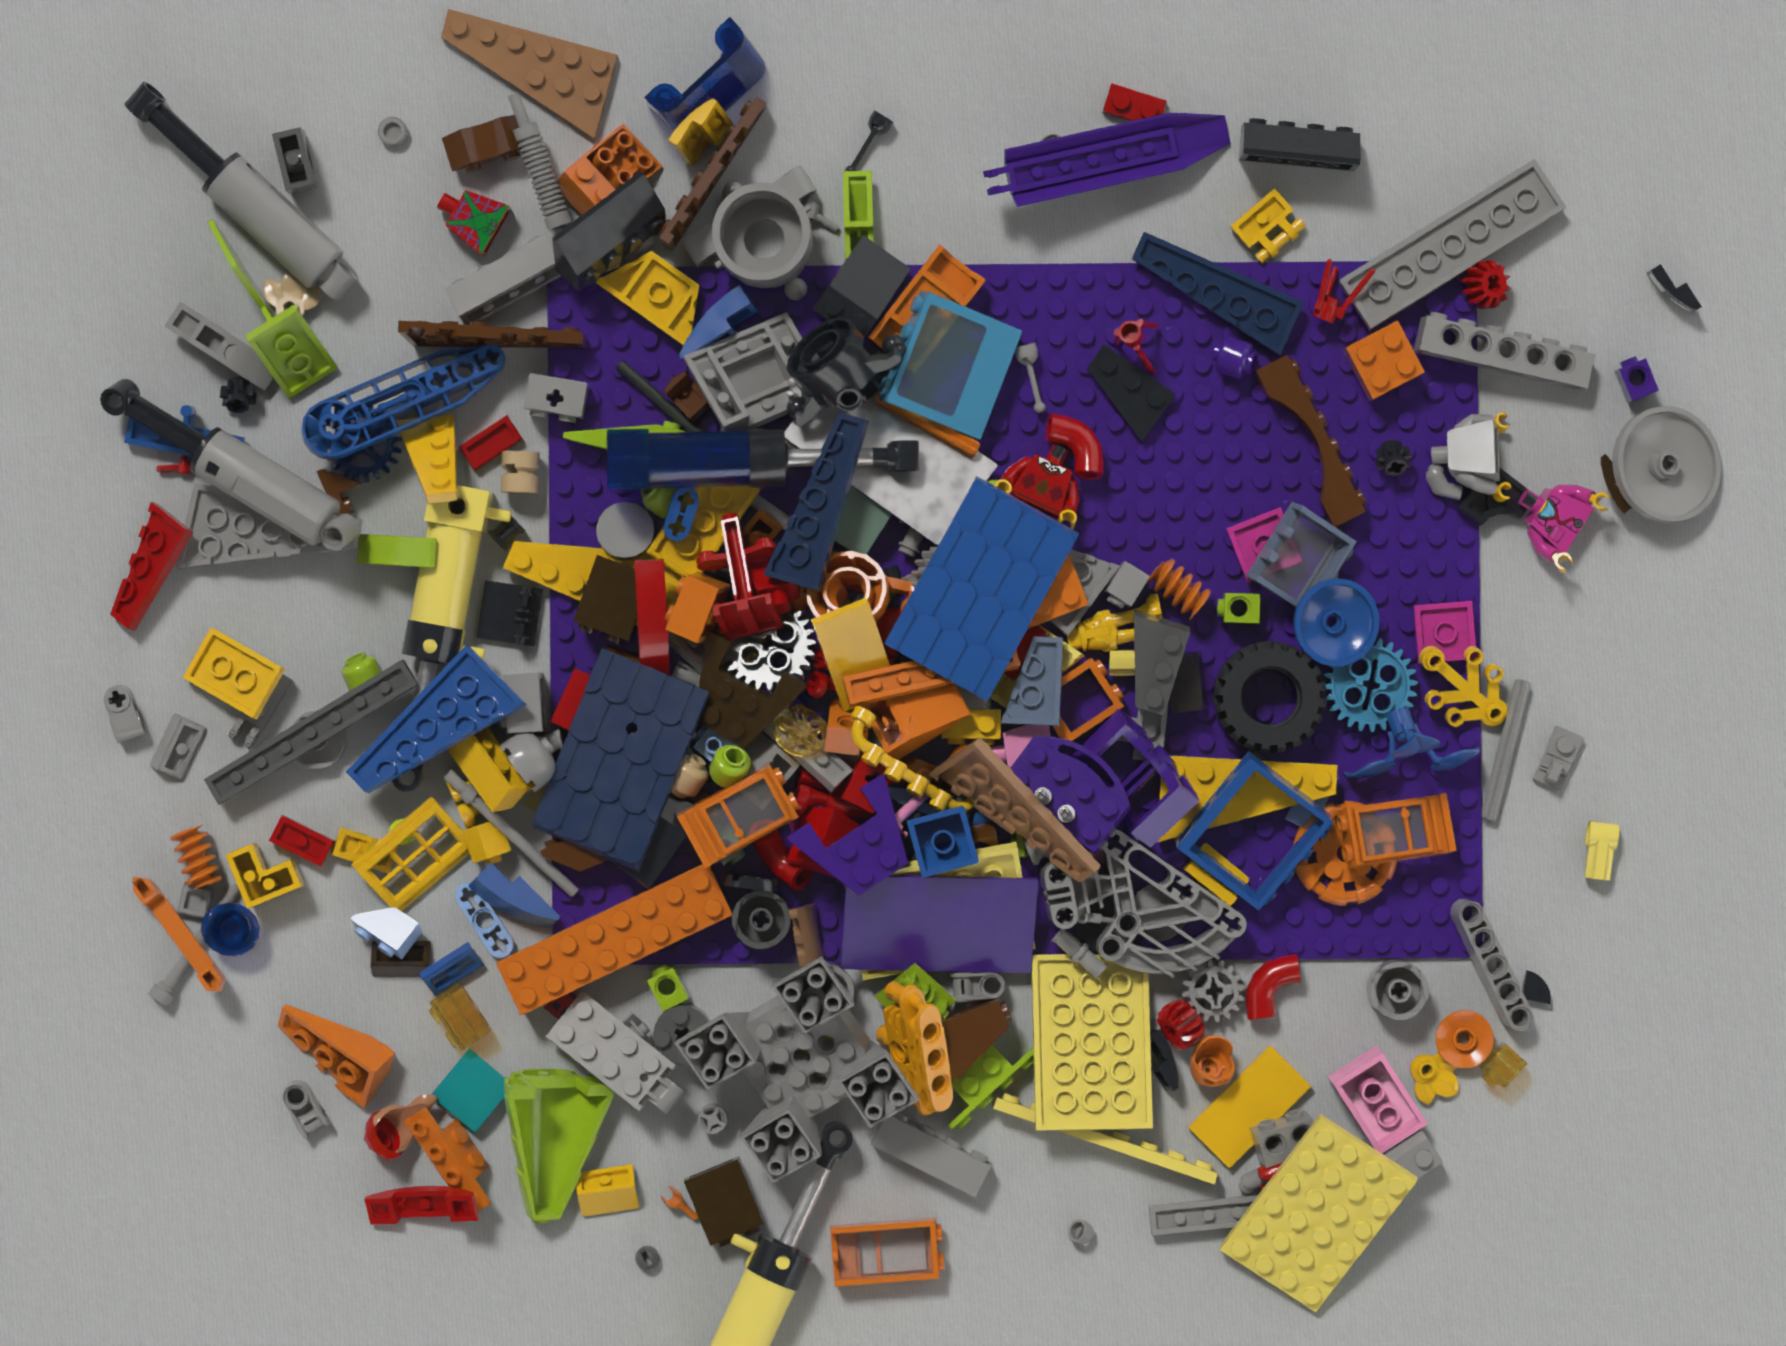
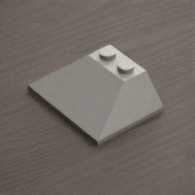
M787 312L683 356V360L723 429L748 432V429H755L787 415L786 407L791 398L803 397L807 399V395L787 371L788 358L794 347L802 339Z

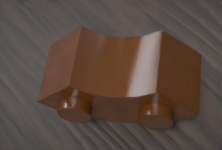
M515 115L499 117L480 125L460 129L443 137L442 141L451 170L464 169L465 174L482 169L481 165L501 158H504L506 162L521 157V148L518 147L520 142H516L513 130L519 128Z

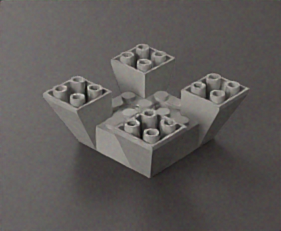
M822 956L773 984L772 988L777 996L750 1012L723 1013L674 1043L707 1090L740 1071L744 1072L766 1105L741 1134L740 1138L772 1183L821 1157L822 1150L816 1115L846 1097H849L869 1128L902 1111L920 1099L888 1051L871 1041L849 1010V1008L854 1006V1002ZM782 1026H789L793 1030H786ZM822 1035L831 1036L833 1039H825ZM798 1049L807 1050L809 1053H801ZM774 1063L783 1064L785 1067H778ZM815 1072L822 1073V1074H824L825 1076H824V1077L817 1076V1075L815 1074Z

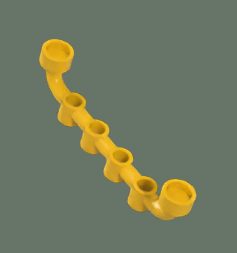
M855 706L850 715L851 719L854 720L851 728V737L854 744L864 752L861 759L865 763L873 767H877L878 763L886 767L884 775L887 778L898 783L901 778L909 783L906 788L909 793L919 798L926 794L932 798L928 805L939 812L963 805L965 812H968L974 807V801L964 795L966 797L964 801H955L950 794L936 788L928 779L908 769L906 764L886 754L885 750L878 745L867 741L863 736L864 727L871 728L876 716L861 706Z

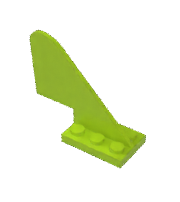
M213 219L207 221L233 271L258 304L267 322L247 333L245 337L289 399L338 369L335 361L295 304L278 315H274Z

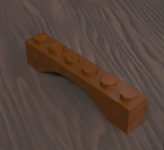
M1288 355L1256 370L1254 374L1266 398L1280 404L1294 414L1305 426L1315 443L1322 469V489L1319 504L1328 522L1336 527L1366 512L1363 506L1367 505V502L1361 490L1355 491L1350 481L1354 479L1351 469L1347 463L1342 465L1337 455L1341 452L1338 443L1334 437L1329 438L1324 429L1328 426L1325 417L1321 411L1316 412L1311 403L1315 400L1312 391L1308 385L1303 386L1298 377L1302 372L1296 360H1290Z

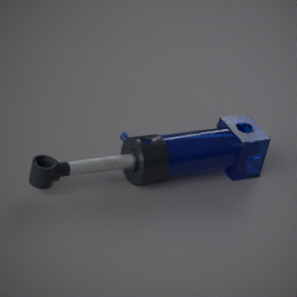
M609 429L606 433L608 492H649L650 488L785 487L788 467L814 466L821 454V449H788L787 443H785L784 429L704 432H649V429ZM890 441V443L886 444V448H861L856 466L886 465L887 469L894 472L919 471V441Z

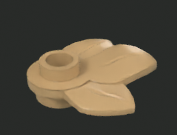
M290 271L283 276L281 282L267 279L264 284L266 302L275 308L277 315L283 312L286 306L295 304L304 316L306 311L314 309L321 300V288L306 287Z

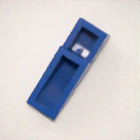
M740 284L717 301L696 324L679 354L682 360L684 355L736 334L737 332L734 327L758 312L748 293Z
M492 863L468 885L477 895L498 910L529 924L550 928L560 918L520 876L511 883Z

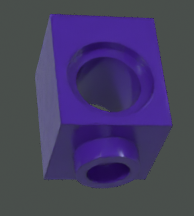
M1634 356L1620 362L1622 368L1614 371L1627 403L1659 391L1646 358L1638 361L1637 357ZM1632 370H1636L1642 375V382L1639 386H1635L1629 381V374Z

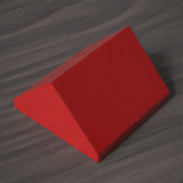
M807 807L802 814L798 829L810 823L823 845L827 848L860 825L835 808ZM791 846L787 858L788 863L833 877L796 846Z

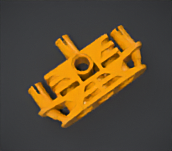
M892 981L885 988V993H888L885 996L896 1003L883 1009L885 1025L877 1029L876 1037L878 1038L876 1040L889 1046L890 1056L919 1096V1101L912 1104L917 1107L918 1113L927 1116L934 1112L945 1111L952 1103L953 1090L944 1027H942L939 1009L934 1004H926L923 992L916 985L911 984L905 987L898 982Z

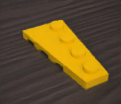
M454 414L438 416L399 433L410 456L412 466L417 473L428 504L457 501ZM418 418L396 420L397 428Z

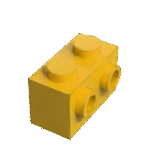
M969 709L972 714L971 716L942 733V739H948V744H965V739H978L980 737L986 744L994 745V739H1001V710Z

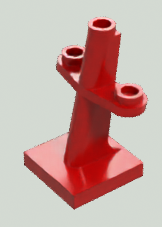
M736 513L725 514L722 516L721 525L726 553L715 554L714 551L707 550L699 553L696 559L697 568L701 571L725 568L730 570L734 601L713 605L714 616L724 636L729 639H735L784 628L782 616L771 593L754 596L748 566L749 563L772 557L776 544L771 538L765 537L756 540L755 545L745 549L739 515Z

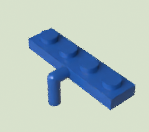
M190 405L181 407L180 413L184 416L183 423L207 436L211 430L194 427L196 408ZM129 417L124 443L193 457L190 453ZM232 435L238 440L245 443L246 437Z

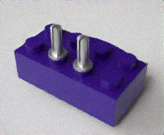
M1034 735L1010 767L1025 786L1030 788L1041 803L1073 834V837L1095 855L1098 854L1131 809L1127 793L1111 767L1096 753L1076 742L1063 738ZM1065 745L1091 757L1109 774L1114 781V786L1107 788L1101 778L1091 768L1071 756L1060 753L1059 747Z

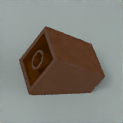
M998 998L989 999L949 1014L945 1019L941 1020L942 1027H944L950 1072L953 1080L960 1078L1009 1028L1007 1021L1012 1018L1005 1001L999 1003Z

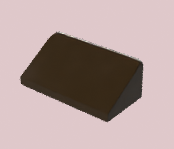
M372 941L370 964L372 976L421 977L419 972L430 966V941H416L403 959L396 955L392 957L387 956L378 949L379 944Z

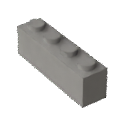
M548 233L536 236L526 245L516 250L508 251L497 261L481 266L477 272L466 278L454 281L451 286L446 288L445 291L464 325H470V322L481 321L561 277L555 270L553 242Z
M901 1112L880 1123L871 1141L872 1146L974 1198L977 1196L991 1168V1164L986 1162L988 1159L986 1155L974 1149L971 1154L960 1149L962 1143L948 1136L945 1140L935 1136L936 1130L923 1123H920L919 1127L909 1123L910 1117Z

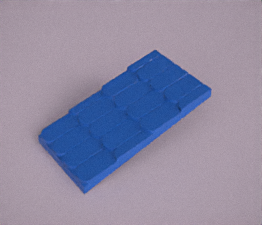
M976 476L884 644L988 701L1079 533Z

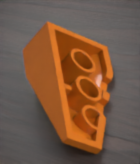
M287 1004L282 1007L278 1027L301 1051H309L318 1062L315 1066L321 1072L326 1069L337 1081L334 1086L341 1093L362 1108H365L389 1074L395 1052L386 1044L381 1043L370 1035Z

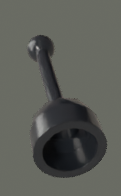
M873 111L868 121L871 133L852 164L847 166L845 171H856L857 165L874 137L889 131L894 123L877 111Z

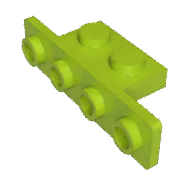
M992 1044L960 1078L951 1082L953 1089L968 1104L964 1110L948 1123L951 1130L955 1126L959 1129L965 1126L973 1118L969 1114L977 1106L982 1110L994 1099L991 1095L994 1090L999 1086L1004 1090L1016 1079L1013 1073L1018 1068L1022 1067L1026 1070L1033 1063V1046L1011 1065Z

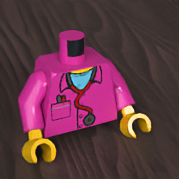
M1557 485L1553 489L1545 488L1540 496L1527 489L1520 497L1518 503L1530 511L1524 523L1528 527L1527 535L1534 550L1551 563L1555 562L1559 572L1566 573L1565 568L1560 566V563L1563 560H1568L1571 564H1574L1572 557L1566 552L1593 511L1594 507L1591 504H1594L1600 511L1605 512L1608 509L1600 506L1599 502L1602 498L1610 500L1612 498L1605 492L1596 494L1595 491L1579 485Z

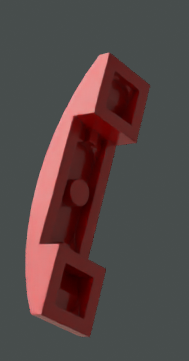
M664 559L635 560L639 662L641 665L664 674H670L668 631L665 630L668 623L665 621L667 604Z
M405 1187L366 1196L364 1199L371 1225L397 1224L401 1218L450 1216L451 1222L478 1221L480 1219L474 1193L456 1187Z

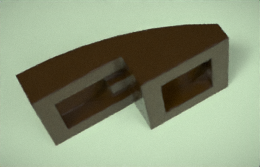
M1604 454L1600 457L1604 481L1614 502L1622 513L1625 514L1632 507L1626 502L1619 488L1615 485L1612 461Z

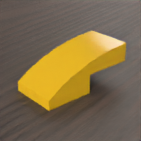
M340 826L330 854L354 862L380 839ZM398 846L393 850L395 853L397 852ZM387 855L372 869L389 874L394 860Z

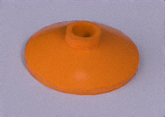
M1458 1010L1450 1013L1440 1022L1435 1035V1043L1440 1056L1447 1063L1458 1068H1472L1481 1064L1490 1055L1494 1044V1035L1489 1022L1482 1015L1470 1010ZM1461 1033L1468 1035V1041L1464 1044L1458 1041V1036Z

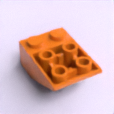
M622 124L568 167L555 184H559L557 189H561L560 193L583 215L641 171L649 180L662 168V165L634 134Z
M955 683L861 705L876 716L872 728L885 753L898 760L972 715Z

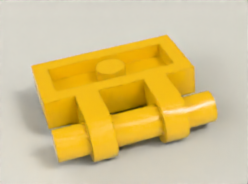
M1274 188L1233 223L1230 228L1248 249L1256 242L1262 246L1263 249L1255 257L1263 264L1270 257L1272 259L1279 254L1278 250L1287 242H1293L1299 237L1298 233L1306 225L1300 218L1296 219L1292 224L1286 220L1285 217L1293 209ZM1278 225L1282 232L1270 241L1266 234Z

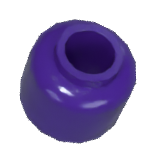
M1233 337L1226 338L1222 344L1218 343L1212 355V360L1216 361V369L1219 373L1237 379H1242L1247 374L1251 375L1258 358V353L1254 352V347L1251 343Z

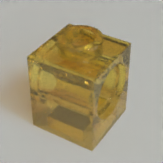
M1501 1042L1479 1068L1484 1072L1481 1077L1490 1086L1495 1088L1499 1085L1505 1089L1528 1063L1506 1043Z

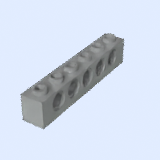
M1431 312L1430 316H1424L1420 319L1414 352L1577 390L1588 389L1595 354L1588 353L1587 347L1570 344V348L1559 346V341L1549 338H1542V342L1531 340L1532 335L1523 332H1514V335L1503 333L1504 329L1498 326L1486 325V329L1475 327L1476 322L1467 319H1458V322L1447 320V315ZM1445 330L1452 331L1455 336V341L1452 345H1448L1443 339ZM1474 336L1482 340L1483 347L1480 352L1475 351L1471 346V340ZM1502 342L1510 347L1511 353L1508 358L1503 357L1499 352V346ZM1530 349L1535 350L1538 354V362L1536 364L1530 363L1527 359V353ZM1558 355L1566 360V368L1563 371L1559 370L1555 365V359Z

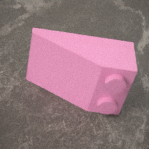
M1377 1045L1327 1076L1373 1148L1380 1153H1384L1428 1124Z

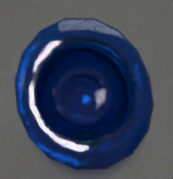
M228 902L218 904L208 910L202 920L201 933L205 943L213 951L221 955L238 956L245 954L254 947L259 938L260 926L256 916L240 904Z

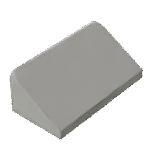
M174 713L150 766L182 780L206 727Z

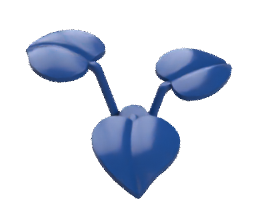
M1403 707L1386 714L1391 731L1387 732L1389 737L1388 757L1371 763L1354 773H1344L1347 778L1378 776L1395 767V759L1407 758L1416 753L1427 752L1435 763L1431 765V769L1443 771L1464 764L1479 753V747L1457 751L1446 757L1436 756L1432 749L1441 745L1440 741L1422 735L1417 724L1413 722L1409 708ZM1395 738L1398 739V742L1408 741L1395 751Z

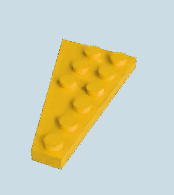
M514 541L503 568L580 601L597 555L635 568V560H653L656 558L644 552L636 559L624 561L612 558L603 548ZM664 565L668 611L671 605L675 606L679 596L675 592L682 576Z
M1170 756L1175 761L1173 766L1178 770L1180 776L1185 775L1200 801L1157 842L1178 837L1241 759ZM1263 761L1312 800L1336 794L1338 765ZM1255 770L1207 829L1295 806L1299 803ZM1162 777L1160 800L1170 791Z

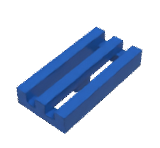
M467 942L419 972L432 993L437 996L484 966V963L470 943Z

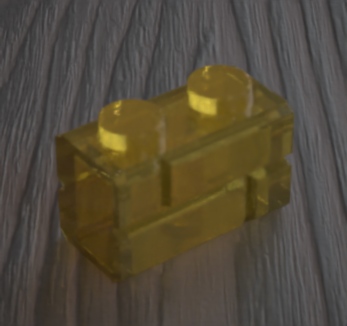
M460 981L429 1002L432 1006L429 1009L431 1016L437 1024L443 1022L448 1030L445 1036L454 1048L459 1046L463 1050L492 1030V1027Z

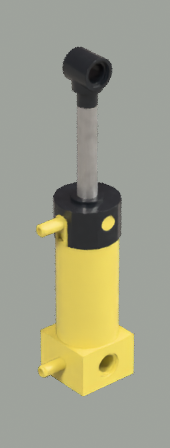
M457 485V500H464L465 510L459 515L453 512V505L456 501L431 504L427 502L424 521L428 522L425 538H436L434 568L419 567L410 619L407 621L401 653L414 656L415 660L421 661L417 678L419 685L415 688L414 699L436 677L438 664L444 665V662L449 663L466 646L463 645L466 633L464 627L482 533H487L489 519L510 522L512 515L511 511L491 507L494 493L490 491ZM470 646L484 659L485 649ZM424 763L412 769L415 774V780L411 785L403 784L399 776L392 780L394 786L403 792L416 790L423 781L422 769Z
M837 1121L830 1122L823 1128L821 1133L822 1140L820 1142L822 1155L817 1158L781 1238H772L760 1234L757 1241L754 1242L739 1234L733 1235L731 1244L750 1252L744 1265L746 1267L710 1346L771 1345L795 1291L798 1290L812 1261L809 1255L796 1247L798 1240L836 1159H841L844 1152L852 1145V1133L843 1123ZM836 1130L844 1132V1140L838 1145L831 1144L829 1140L831 1133Z

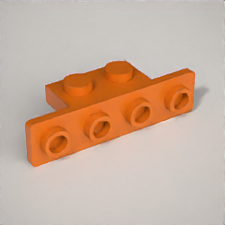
M423 1108L405 1119V1124L449 1187L473 1192L478 1211L487 1207L491 1201L476 1181V1178L489 1165L459 1121L455 1119L441 1129L427 1108Z

